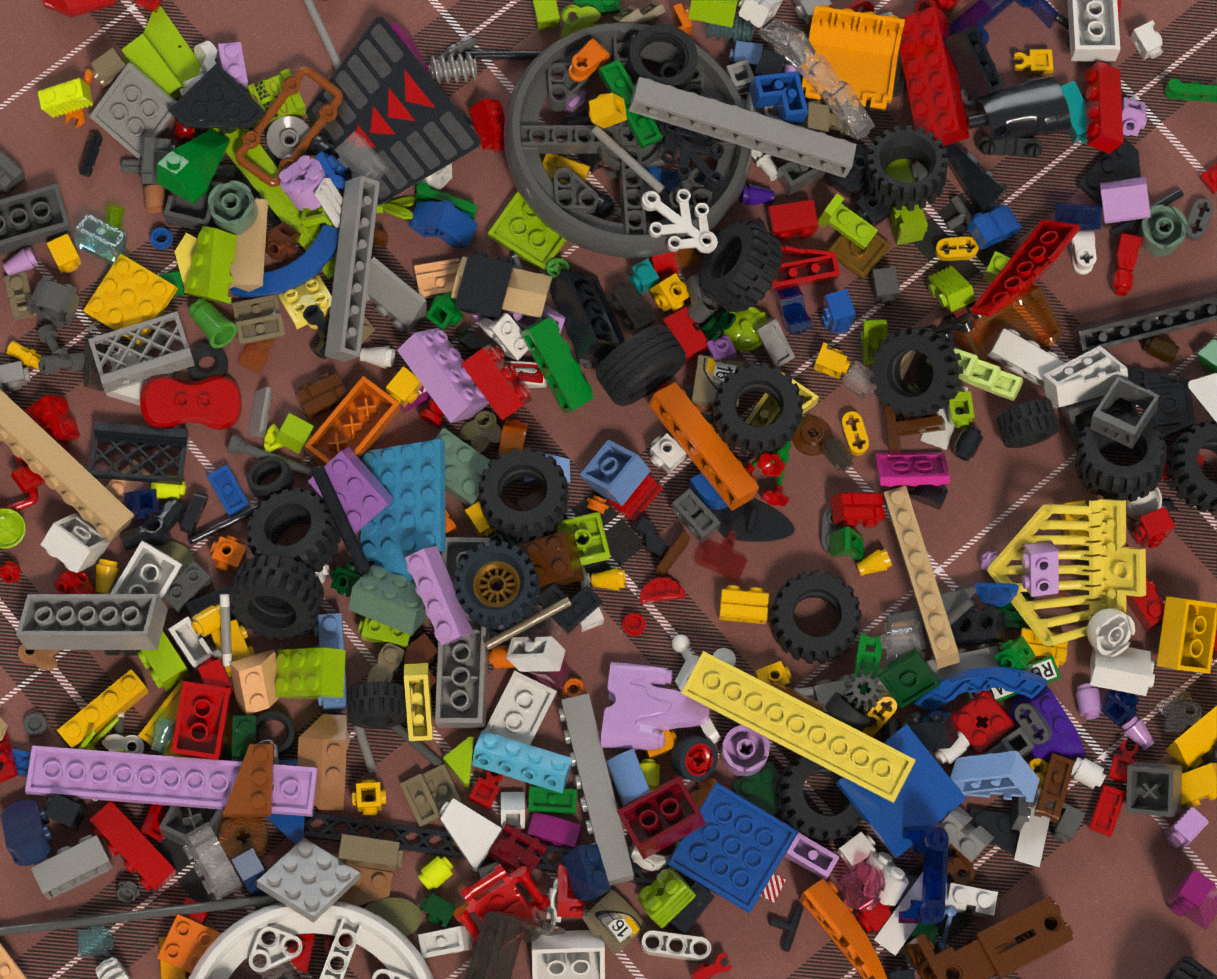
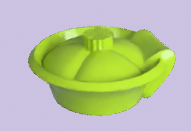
M749 307V310L741 312L729 311V313L736 315V320L729 329L721 331L722 336L728 335L734 348L737 350L750 351L760 347L762 344L754 328L768 320L766 313L756 307Z

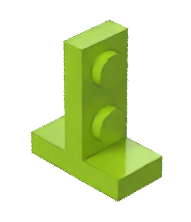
M837 193L819 218L818 225L822 228H825L827 224L864 250L878 229L841 204L844 198Z

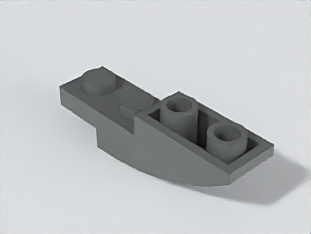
M968 585L955 588L954 592L946 593V590L939 591L947 616L967 597L972 599L976 593V587L969 588ZM918 606L912 607V611L903 612V609L892 611L885 620L887 630L910 625L912 634L925 630Z

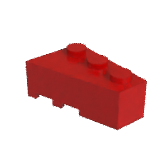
M781 246L783 257H781L782 265L778 269L779 274L777 279H774L770 292L837 280L840 276L836 252Z

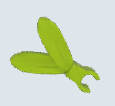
M402 197L377 205L376 213H383L385 211L401 219H412L413 213L406 208L417 202L416 197Z

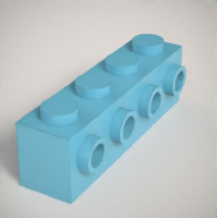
M482 730L475 745L472 766L563 793L569 778L572 758Z

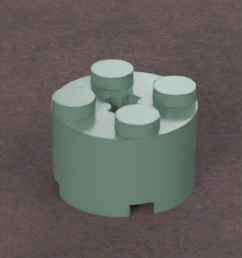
M230 181L229 183L218 184L208 197L210 214L220 230L241 235L255 223L258 216V206L249 187L244 183Z
M1154 206L1150 209L1151 218L1142 219L1137 230V236L1143 238L1142 248L1153 257L1167 256L1174 253L1184 240L1187 232V220L1183 213L1173 206Z

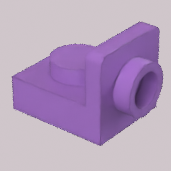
M728 335L707 342V347L715 362L724 359L737 361V352Z

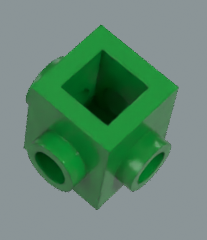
M447 292L442 296H436L431 302L432 307L426 315L428 319L442 330H445L452 324L456 326L464 317L462 311L455 310L456 300L451 299V292Z
M1022 636L1014 641L1009 639L999 646L1000 651L994 657L999 667L1026 670L1029 668L1027 664L1036 655Z

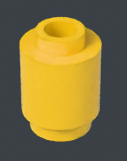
M219 604L216 606L211 605L192 617L191 627L197 635L201 634L205 637L221 628Z

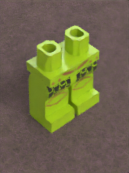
M289 68L281 71L275 77L248 85L246 92L267 111L282 91L281 86L284 79L292 76ZM299 91L296 95L287 98L265 129L269 128L275 120L281 117H300L306 114L305 104ZM259 120L251 128H254Z

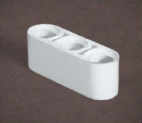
M648 931L643 935L641 941L643 952L653 956L700 962L706 960L711 951L709 941L706 938ZM649 937H654L658 940L659 946L655 949L648 948L645 940ZM673 940L679 941L682 944V950L679 952L672 951L669 943ZM703 944L706 948V953L704 955H697L693 951V946Z

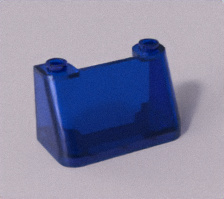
M906 826L903 828V839H908L913 843V852L924 853L922 900H911V906L907 910L899 911L898 923L928 926L941 925L947 917L950 836L944 828L939 826Z

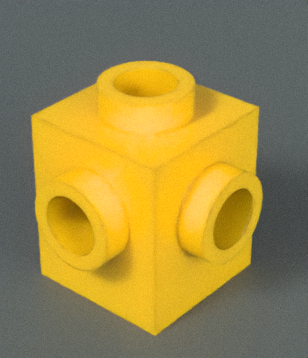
M676 273L650 288L655 297V303L663 312L671 308L673 312L685 305L683 301L690 297L686 285L679 279Z
M363 780L361 783L356 784V791H352L353 806H357L358 812H363V815H376L377 811H382V804H386V790H381L380 782ZM367 796H372L374 798V801L365 802V798Z

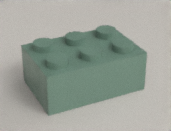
M443 428L435 440L442 439L445 441V492L469 508L479 502V481H482L481 474L483 470L489 469L488 463L490 460Z
M372 565L370 570L352 587L348 608L350 611L411 636L427 619L425 605L416 591L415 581L407 580L403 575H393L383 567Z

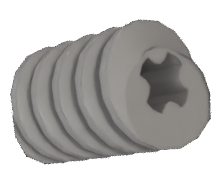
M470 53L466 54L465 60L461 54L457 55L456 60L450 54L447 61H445L443 55H440L438 62H436L434 56H431L432 79H436L438 84H441L442 78H445L447 84H449L451 77H454L456 83H459L460 76H463L465 82H468L469 75H472L473 80L477 81L476 58L474 57L473 59Z

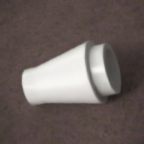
M389 346L362 347L360 361L385 369L393 367L395 349H390Z

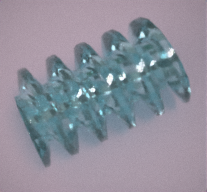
M738 16L734 18L733 27L709 23L707 39H711L712 35L715 34L716 41H719L723 35L725 43H728L731 37L733 38L734 45L740 39L742 42L750 41L751 43L755 25L752 23L748 25L745 19L739 23Z

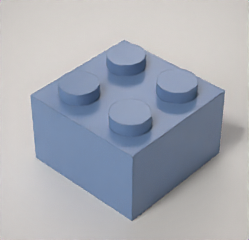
M608 440L580 476L594 492L623 506L651 470L638 454Z

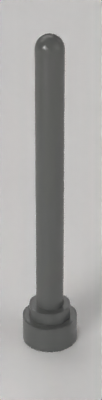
M232 435L227 449L228 453L234 455L245 453L259 459L279 457L288 464L291 470L313 477L311 472L313 467L245 444L246 441L242 440V437Z

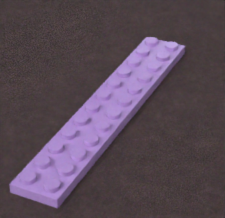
M32 745L25 792L31 795L54 796L56 793L69 798L224 810L243 762ZM274 764L272 814L313 817L318 768Z

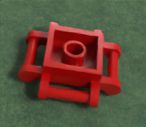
M500 863L494 867L495 870L470 887L467 888L465 886L460 890L467 902L457 908L453 915L458 922H462L474 939V945L478 950L486 949L490 942L495 940L504 953L510 949L509 946L530 932L544 927L536 912L548 908L550 900L546 895H542L531 879L530 872L526 866H522L509 874ZM517 882L524 884L534 901L531 903L527 901L516 885ZM473 911L488 930L481 934L469 917V914ZM528 917L530 918V922L503 939L502 934Z

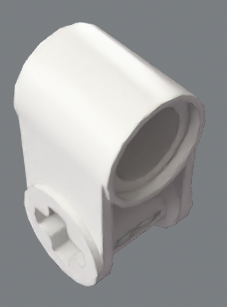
M1093 229L1079 230L1070 241L1069 248L1071 250L1074 270L1078 274L1085 275L1091 272L1097 259L1095 234Z

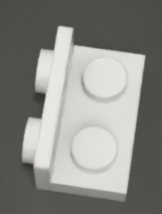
M503 313L498 320L495 319L494 321L484 317L479 323V326L504 350L505 356L519 360L528 350L520 334L522 330L509 314Z

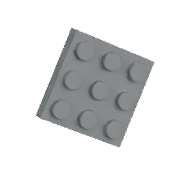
M128 63L89 117L134 156L142 160L143 137H160L174 118L168 110L177 101L135 65Z
M303 838L257 880V887L314 923L360 879V872Z

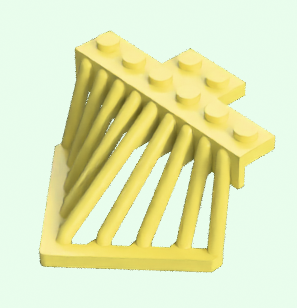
M1097 499L1089 501V506L1044 504L988 567V573L996 583L1017 584L1019 586L1017 595L1011 603L1042 644L1053 646L1087 636L1088 626L1058 635H1053L1049 631V627L1083 620L1090 621L1098 611L1103 609H1117L1126 614V595L1146 596V549L1126 547V500ZM1052 514L1087 515L1089 517V521L1047 519ZM1038 529L1086 530L1089 532V535L1034 534ZM1052 541L1054 545L1089 546V550H1058L1059 559L1089 560V564L1059 565V574L1089 575L1087 580L1059 581V590H1088L1089 594L1027 601L1020 593L1028 592L1027 589L1023 588L1022 583L1012 582L1007 576L1025 574V568L1022 565L1008 564L1011 560H1021V555L1024 554V550L1021 549L1025 544ZM1073 605H1089V610L1045 619H1040L1034 611L1037 609Z

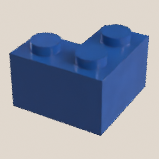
M798 71L754 77L749 87L754 108L776 106L778 119L793 125L803 123L808 114V109Z
M428 200V202H417L413 218L410 220L408 227L423 237H439L453 248H469L478 223L471 219L470 214L455 208L456 205L450 201L435 202Z

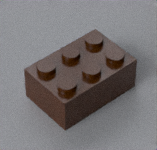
M562 531L517 545L522 553L525 552L529 556L540 579L538 583L541 588L540 593L547 590L553 583L557 587L584 580L575 534Z

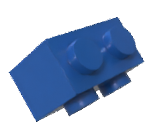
M844 289L825 295L821 308L823 327L828 328L829 334L836 333L840 335L848 332L856 315L848 290Z

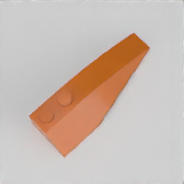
M823 878L804 891L799 900L863 979H887L871 942L851 913L853 911L852 907L845 899L841 901L837 896L838 890L831 881L826 882Z

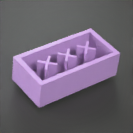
M440 328L414 333L397 350L450 423L475 417L489 404L461 363L464 361L461 358L460 352L452 346L446 333L440 330Z

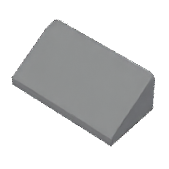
M270 387L262 388L254 393L248 428L249 436L264 438L266 435L272 400Z

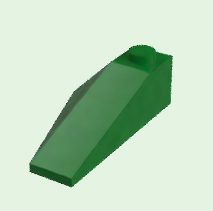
M211 129L170 151L157 163L156 183L194 204L208 191L210 182L217 172L219 162L222 161L230 144V139Z

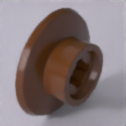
M806 416L801 418L792 442L795 448L805 455H819L825 452L831 445L832 430L829 424L822 418ZM811 430H814L816 436L813 438L808 434Z

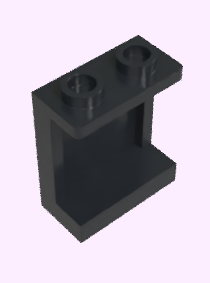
M475 251L474 254L469 253L454 306L455 310L498 320L503 313L502 309L511 275L514 271V264H510L511 261L502 257H497V260L488 258V254Z

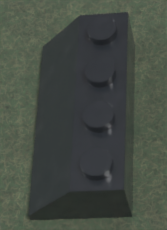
M564 269L551 282V297L556 304L559 314L565 317L564 325L567 335L571 339L579 359L594 362L604 359L625 342L597 276Z

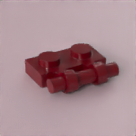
M506 823L502 831L510 835V837L507 839L499 834L488 851L487 856L513 872L522 866H526L531 876L541 860L534 852L537 851L544 855L548 847L542 844L541 840L537 837L532 838L522 832L523 829L520 827H513ZM519 840L529 847L526 850L515 842Z

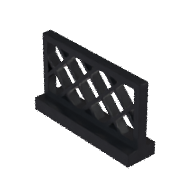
M95 422L88 472L93 477L101 479L182 485L186 453L189 447L188 430ZM99 442L109 443L112 448L102 453L98 449ZM124 445H133L135 450L126 455L120 448ZM150 446L156 447L159 451L149 457L143 450ZM172 448L181 449V454L174 459L167 453ZM117 451L122 458L112 464L107 457ZM140 453L146 460L136 466L130 459ZM163 455L169 462L159 468L154 463V460ZM102 460L109 466L104 471L94 470L95 465ZM127 462L132 470L127 473H121L117 468ZM149 464L156 470L150 475H144L140 471ZM174 466L178 471V476L169 477L164 472Z

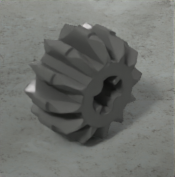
M859 670L858 677L852 673L849 676L851 681H845L844 686L849 689L844 690L843 695L850 696L846 702L851 704L855 701L854 709L858 710L860 704H863L864 711H867L868 703L875 708L877 706L876 700H882L883 695L878 692L883 691L884 686L876 685L880 678L875 677L872 680L873 672L871 671L868 672L867 677L864 676L863 670ZM862 686L867 687L865 695L860 694Z

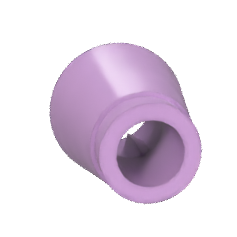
M29 247L20 250L4 263L3 267L8 275H13L35 268L39 261L32 248Z
M1133 715L1121 725L1124 729L1123 733L1143 750L1148 749L1154 744L1155 741L1152 739L1142 718Z

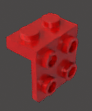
M46 395L23 410L57 443L59 441H75L81 437L77 423L72 418L69 405L63 396Z

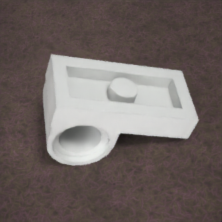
M464 926L418 935L423 958L473 949L471 936Z

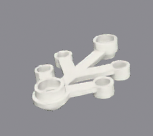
M680 189L676 195L681 216L662 203L658 193L654 191L644 193L641 199L643 209L646 211L657 210L674 223L670 225H662L659 222L652 223L649 228L650 236L658 238L661 235L687 233L692 237L691 239L683 240L677 236L670 237L667 242V248L672 252L687 248H697L701 253H711L715 250L718 241L715 234L709 231L707 221L709 207L707 204L698 203L694 209V214L698 217V230L692 226L689 209L691 194L687 189ZM685 194L687 199H681L679 195ZM647 197H654L655 202H650ZM698 208H703L705 213H700ZM657 227L660 232L655 233L652 228ZM702 239H709L710 244H705ZM671 241H676L678 246H672Z

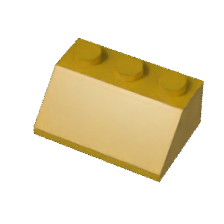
M1217 706L1166 749L1175 762L1182 766L1183 771L1189 767L1194 770L1203 762L1201 757L1208 752L1211 755L1212 746L1217 741Z

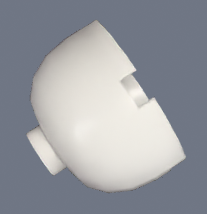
M1117 609L1098 611L1091 618L1087 627V637L1091 646L1102 655H1108L1109 657H1115L1124 652L1131 644L1128 641L1131 634L1133 636L1135 634V623L1132 618Z

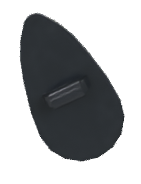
M754 499L733 511L729 507L714 509L713 511L714 516L721 522L718 532L730 540L771 542L787 538L795 531L794 525L783 514Z

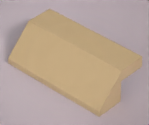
M255 199L258 206L257 219L244 234L237 235L235 263L230 265V276H233V284H229L228 290L236 287L250 292L263 286L268 200Z
M462 257L451 299L456 300L467 257ZM514 268L502 310L542 319L552 277Z

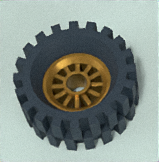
M489 541L490 546L485 547L481 543L477 545L478 551L473 552L470 549L466 553L468 555L466 561L461 558L458 563L461 568L460 570H455L454 574L457 579L456 582H453L457 593L455 595L469 618L474 622L477 621L480 626L486 628L487 625H490L492 629L499 630V626L503 625L505 629L511 627L510 623L516 621L518 624L523 621L521 617L524 615L529 617L532 614L530 608L532 605L537 606L538 599L536 597L540 595L541 588L538 584L540 579L529 556L525 552L522 553L521 549L516 545L510 547L508 542L502 541V544L498 545L496 541ZM496 582L504 583L500 591L492 590Z

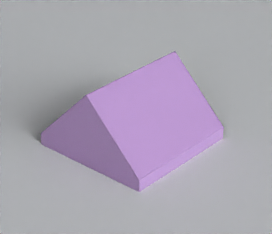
M1146 177L1100 183L1105 224L1151 218Z

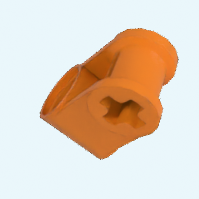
M591 39L572 58L571 66L568 70L569 77L577 82L586 80L595 70L606 63L611 54L595 39Z

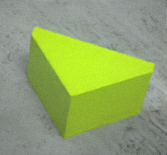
M468 737L443 757L446 766L465 788H469L474 737Z

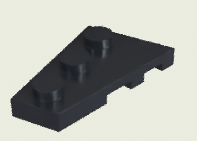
M971 808L969 815L973 819L969 823L975 828L981 825L994 837L989 843L990 845H995L1015 856L1020 831L1011 829V814Z

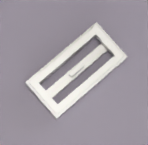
M324 178L316 190L315 196L334 226L339 228L343 198L331 179Z

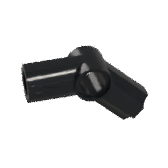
M171 497L155 516L147 518L143 525L120 532L124 549L128 551L138 548L141 541L149 544L152 543L155 546L166 544L171 537L170 530L186 511L184 505Z

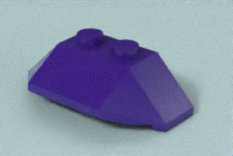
M1047 686L1033 699L1021 694L1013 696L1009 716L1015 722L1014 727L1016 730L1021 726L1015 718V710L1024 703L1034 704L1051 727L1052 736L1048 742L1043 744L1033 743L1035 748L1031 753L1034 758L1043 759L1048 762L1050 755L1054 753L1076 761L1077 757L1082 758L1086 755L1076 728L1053 692ZM1029 709L1024 710L1023 718L1028 717L1030 719L1029 714L1031 711ZM1037 729L1038 733L1035 734L1036 737H1042L1044 739L1042 734L1045 731L1043 729Z

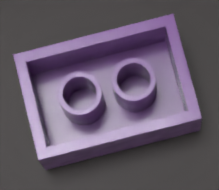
M349 447L342 450L324 466L355 534L395 500ZM312 477L308 482L323 498L314 477Z

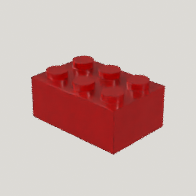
M493 344L483 347L461 364L500 419L504 420L533 400L530 397L532 393L526 384H521L517 379L518 373L512 365H507L503 359L505 355L498 346L494 347Z

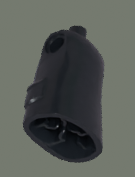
M1053 75L1025 79L1019 85L977 99L978 114L966 116L968 129L982 127L988 139L992 141L1068 133L1071 125L1067 101Z

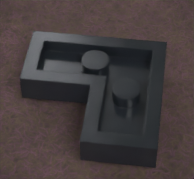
M553 583L537 599L540 606L545 609L566 598V596ZM586 585L569 600L572 604L571 606L551 617L568 635L600 607L603 601Z

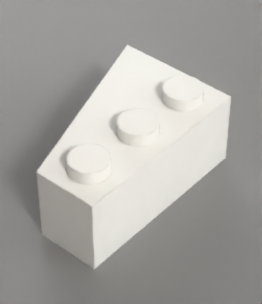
M1098 346L1044 374L1045 395L1058 407L1105 396L1117 377L1128 380V370L1126 366L1103 347Z

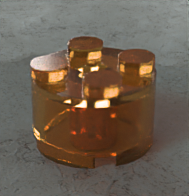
M229 817L221 826L219 842L224 854L231 861L252 848L260 860L268 848L269 836L265 825L258 817ZM246 834L247 837H250L247 838V843L243 844L242 841L239 840L241 839V835Z

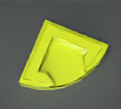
M275 423L269 427L264 438L265 451L274 453L283 447V445L274 441L279 432Z

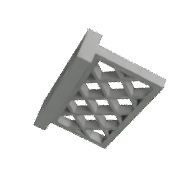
M178 312L88 339L105 393L147 381L156 375H166L195 366ZM176 321L177 326L173 333L162 329L166 322ZM150 328L155 330L150 340L140 336L143 329ZM159 333L170 337L165 346L154 342ZM128 335L133 337L128 347L117 343L121 336ZM175 339L183 343L184 349L175 352L170 350L169 347ZM137 340L147 344L142 354L132 349ZM106 342L110 344V347L104 354L96 350L95 344ZM152 346L161 350L159 357L152 359L146 355ZM114 347L125 351L120 361L110 357ZM129 353L139 357L137 363L131 366L124 363ZM107 360L117 364L114 371L104 374L102 368Z

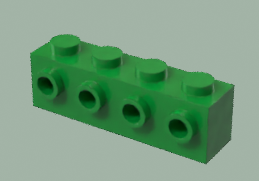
M551 317L541 319L520 332L563 413L572 412L595 398L592 394L591 385L581 374L579 363L573 359L570 353L568 343L562 339L558 324Z

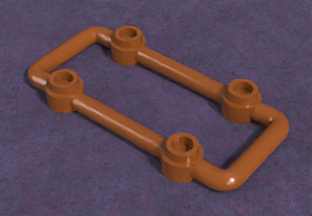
M308 66L300 67L293 76L284 79L281 86L282 91L253 130H248L243 134L242 144L235 154L239 165L270 187L280 185V172L298 161L309 147L310 142L316 138L325 124L335 120L337 108L343 100L342 91ZM307 75L331 93L334 98L329 104H325L319 109L318 120L291 156L281 160L278 166L279 172L272 178L244 156L249 149H255L259 145L260 134L287 98L298 93L300 81Z

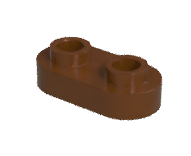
M945 841L939 849L940 859L951 880L955 884L966 886L974 879L975 870L971 862L951 843ZM948 849H952L955 852L954 857L947 855ZM959 870H963L966 873L965 878L958 876Z

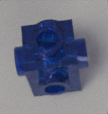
M1111 689L1104 697L1106 703L1100 710L1119 726L1125 719L1130 720L1136 714L1138 709L1135 707L1140 699L1137 698L1136 694Z

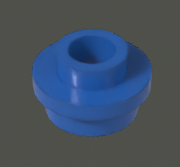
M159 227L152 231L150 242L154 248L165 250L171 246L173 235L169 229ZM164 236L166 240L159 242L158 238Z

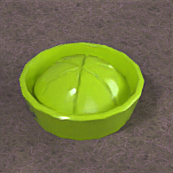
M0 509V548L9 549L17 546L23 540L26 533V524L18 512L11 509Z

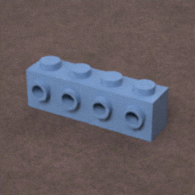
M341 613L318 615V622L314 626V635L319 636L320 645H315V648L325 647L344 650L343 619ZM346 667L343 698L318 699L319 706L323 705L325 713L347 712Z

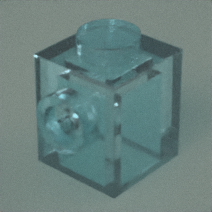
M102 925L89 926V930H78V955L80 957L110 956V950H114V935H110L108 929H104Z

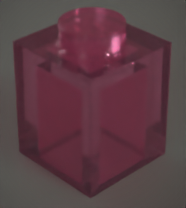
M563 661L560 671H532L531 673L543 685L562 689L571 672V668Z

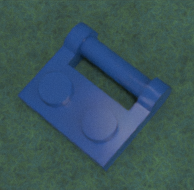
M324 152L317 154L315 158L322 165L326 178L331 179L336 189L344 190L345 181L350 180L345 172L347 171L345 163L341 159H337L333 155Z

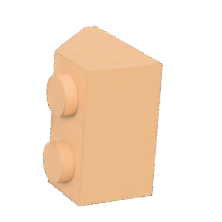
M274 649L229 663L237 706L247 715L268 709L278 700V697H275L277 659Z

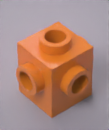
M220 536L219 541L214 542L210 550L212 561L216 564L215 567L226 572L229 569L237 572L244 563L248 553L247 546L240 544V540L231 536H227V538Z

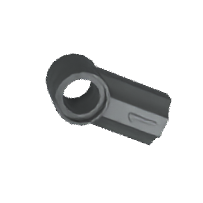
M696 275L687 279L692 303L688 308V314L693 321L702 323L717 310L718 304L703 295L698 282L700 278Z

